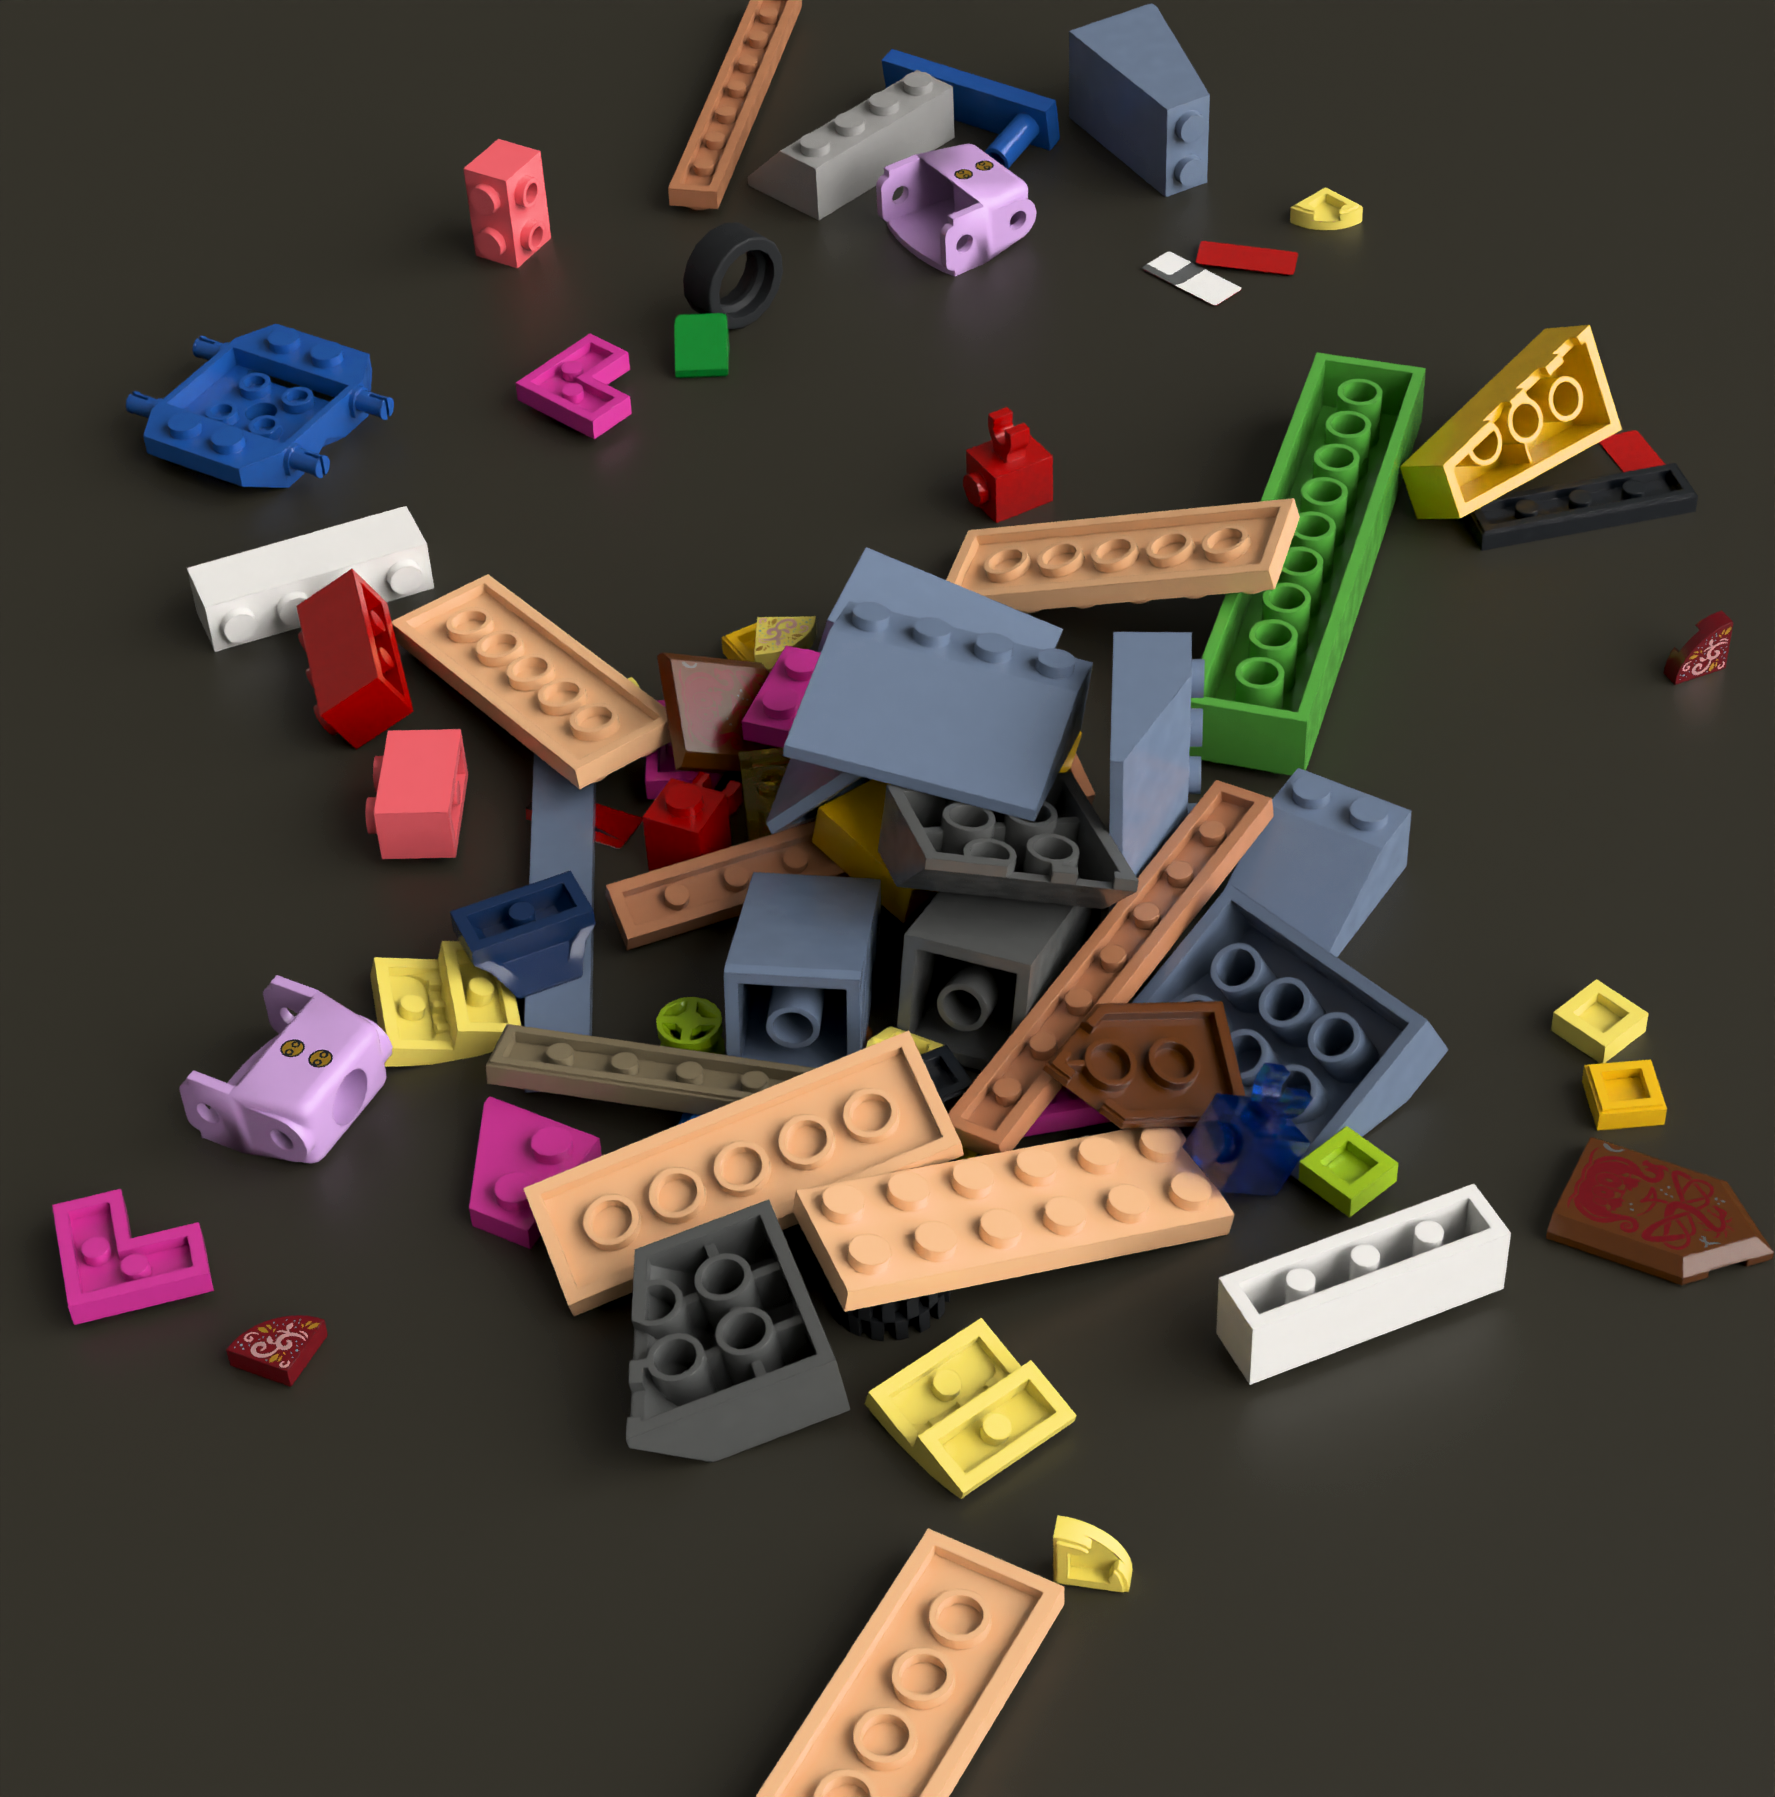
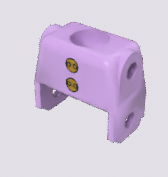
M969 143L915 154L884 167V174L880 176L876 184L878 215L886 221L894 237L916 257L952 276L960 275L989 262L1023 238L1030 231L1036 219L1035 205L1028 199L1027 184L977 146ZM900 186H903L904 190L902 195L900 196V198L893 201L892 197L894 191Z
M276 975L263 991V997L270 1025L279 1034L253 1054L232 1076L228 1083L193 1070L180 1085L179 1090L187 1119L192 1126L200 1130L202 1138L245 1154L312 1164L319 1162L327 1155L383 1087L386 1081L384 1063L391 1056L393 1046L387 1034L373 1021L355 1014L319 990ZM287 1008L293 1010L297 1015L294 1017Z

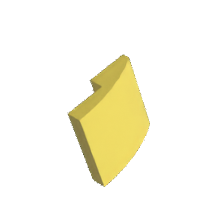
M442 941L438 959L374 957L370 979L377 1023L387 1034L393 1046L391 1056L384 1063L385 1067L433 1065L491 1053L506 1024L521 1026L516 996L490 972L475 967L460 941Z
M982 1318L870 1390L865 1401L867 1408L897 1443L934 1479L960 1499L1075 1421L1077 1416L1032 1360L1020 1366Z

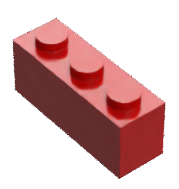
M350 569L296 606L302 630L298 633V638L307 653L309 667L306 669V676L314 688L317 704L313 707L314 713L322 727L329 734L336 735L339 733L357 750L414 712L387 602L353 569Z

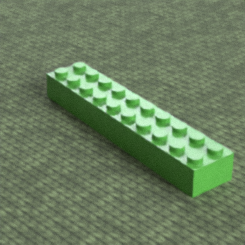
M1316 353L1261 501L1294 498L1300 518L1275 589L1264 590L1256 594L1240 592L1225 595L1202 659L1205 661L1204 698H1191V708H1203L1202 747H1190L1189 756H1201V760L1263 770L1275 774L1292 776L1297 768L1306 771L1402 483L1403 475L1400 466L1410 458L1422 422L1426 368Z

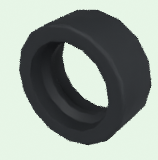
M739 222L723 223L710 230L693 249L687 261L683 277L684 296L690 307L700 314L724 313L727 316L728 329L744 328L756 321L770 307L775 298L783 274L782 255L774 242ZM746 253L747 261L744 273L737 286L727 296L720 299L719 292L722 279L729 266L740 255Z

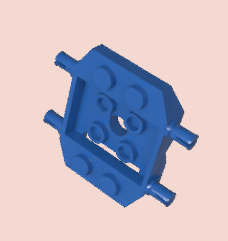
M279 324L267 326L225 343L200 335L199 339L196 338L192 350L195 357L208 360L203 366L165 398L156 399L141 394L138 391H133V395L129 394L126 400L127 412L148 418L143 435L147 454L242 487L289 488L305 473L314 475L317 478H323V475L328 473L330 460L328 456L319 454L322 447L346 437L369 414L387 420V415L390 417L394 410V400L391 397L371 392L372 367L368 353ZM269 376H272V377H275V378H278V379H281V380H284V381H287V382H290V383H293V384H296V385H299V386H302V387L287 388V387H284V386H281V385L272 383ZM312 390L335 398L329 402L314 397Z

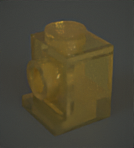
M784 748L739 752L742 795L749 841L772 834L766 825V821L790 761L789 757L783 756Z

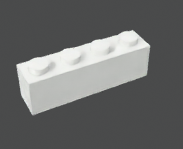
M407 506L187 568L196 611L215 652L300 628L301 625L296 606L350 569H353L386 602L434 589L427 543Z
M1471 1184L1219 1277L1216 1334L1249 1385L1504 1289L1511 1232L1476 1185Z

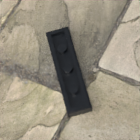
M1672 463L1507 493L1462 517L1481 551L1696 512L1698 495L1677 464Z

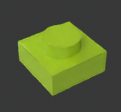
M1346 1126L1300 1161L1298 1180L1350 1218L1397 1181L1398 1162Z

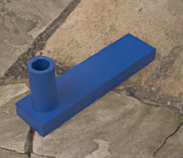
M891 49L881 60L886 88L916 70L926 72L932 77L953 86L954 120L999 134L984 152L1007 169L1011 167L1030 144L1050 151L1060 140L1057 105L1054 99Z

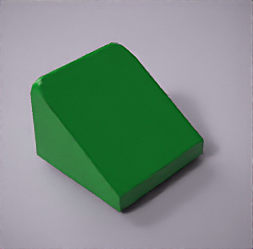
M726 314L677 315L674 320L675 377L691 378L729 375L730 344Z

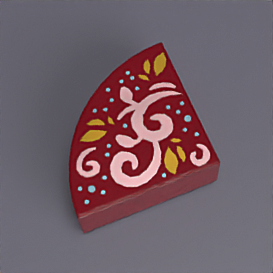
M1722 610L1707 616L1695 624L1699 631L1688 640L1680 651L1674 647L1670 652L1663 673L1674 685L1726 668L1733 621Z
M293 1315L262 1322L245 1331L226 1349L230 1366L292 1387L328 1336L325 1320L312 1316Z

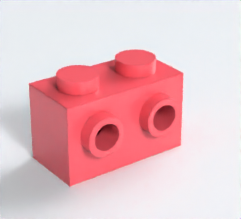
M497 139L463 168L475 254L478 257L518 269L551 239L541 151Z
M461 729L393 730L387 732L384 755L375 756L373 762V782L377 794L376 797L367 798L365 809L368 834H377L382 859L456 858L468 781V769Z

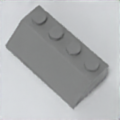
M916 70L909 73L901 80L873 94L869 99L847 112L839 114L835 119L802 136L798 141L779 151L748 176V186L817 220H821L875 187L880 176L884 174V167L915 154L934 151L955 138L953 86L932 77L926 72Z

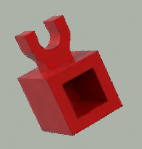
M1008 407L988 414V428L992 440L966 450L967 474L963 477L965 494L971 504L976 507L979 506L995 523L1053 501V456L1030 435V428L1025 423L1013 426V412Z
M699 771L692 783L671 778L642 817L649 872L732 847L729 816L736 812L743 802L742 784L730 780L726 788L720 792L712 789L711 777L708 773Z

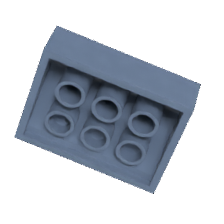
M849 601L829 631L785 741L783 756L1034 822L1082 728L1093 662L1077 659L1069 652L1061 649L1048 648L1042 650L1014 643L1010 638L997 633L978 634L954 628L946 621L938 618L925 617L919 619L891 612L887 607L879 603H855Z
M1113 632L1109 834L1137 878L1196 806L1197 803H1188V794H1201V756H1189L1190 747H1202L1203 708H1191V698H1204L1205 661L1204 659H1192V632ZM1118 902L1109 906V913Z
M1232 884L1225 888L1132 1002H1223L1252 1119L1248 1125L1224 1126L1296 1180L1299 1178L1300 1161L1343 1128L1348 1126L1363 1137L1405 1104L1449 1050L1426 1018Z

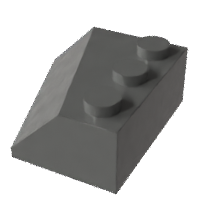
M1071 772L1058 774L1034 822L896 785H886L878 852L897 887L1105 909L1137 892L1139 880Z
M769 1199L635 1249L631 1318L634 1326L633 1360L629 1361L628 1383L632 1392L631 1415L627 1417L626 1442L629 1448L714 1463L851 1410L836 1358Z

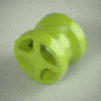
M684 997L669 1002L660 1010L656 1018L658 1038L661 1041L660 1046L725 1055L724 1039L721 1036L723 1032L722 1016L714 1003L703 998Z

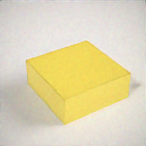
M1596 979L1553 1012L1551 1031L1601 1064L1609 1061L1646 1032L1648 1012Z

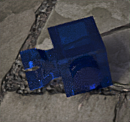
M1264 1063L1255 1077L1251 1097L1216 1093L1183 1144V1149L1220 1192L1276 1196L1311 1144L1291 1119L1301 1115L1313 1098L1305 1089L1288 1087L1282 1096L1280 1095L1282 1084L1291 1074L1284 1065Z

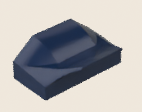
M571 871L450 911L453 931L473 965L490 972L519 999L579 979L583 975L586 939L596 923L594 910Z

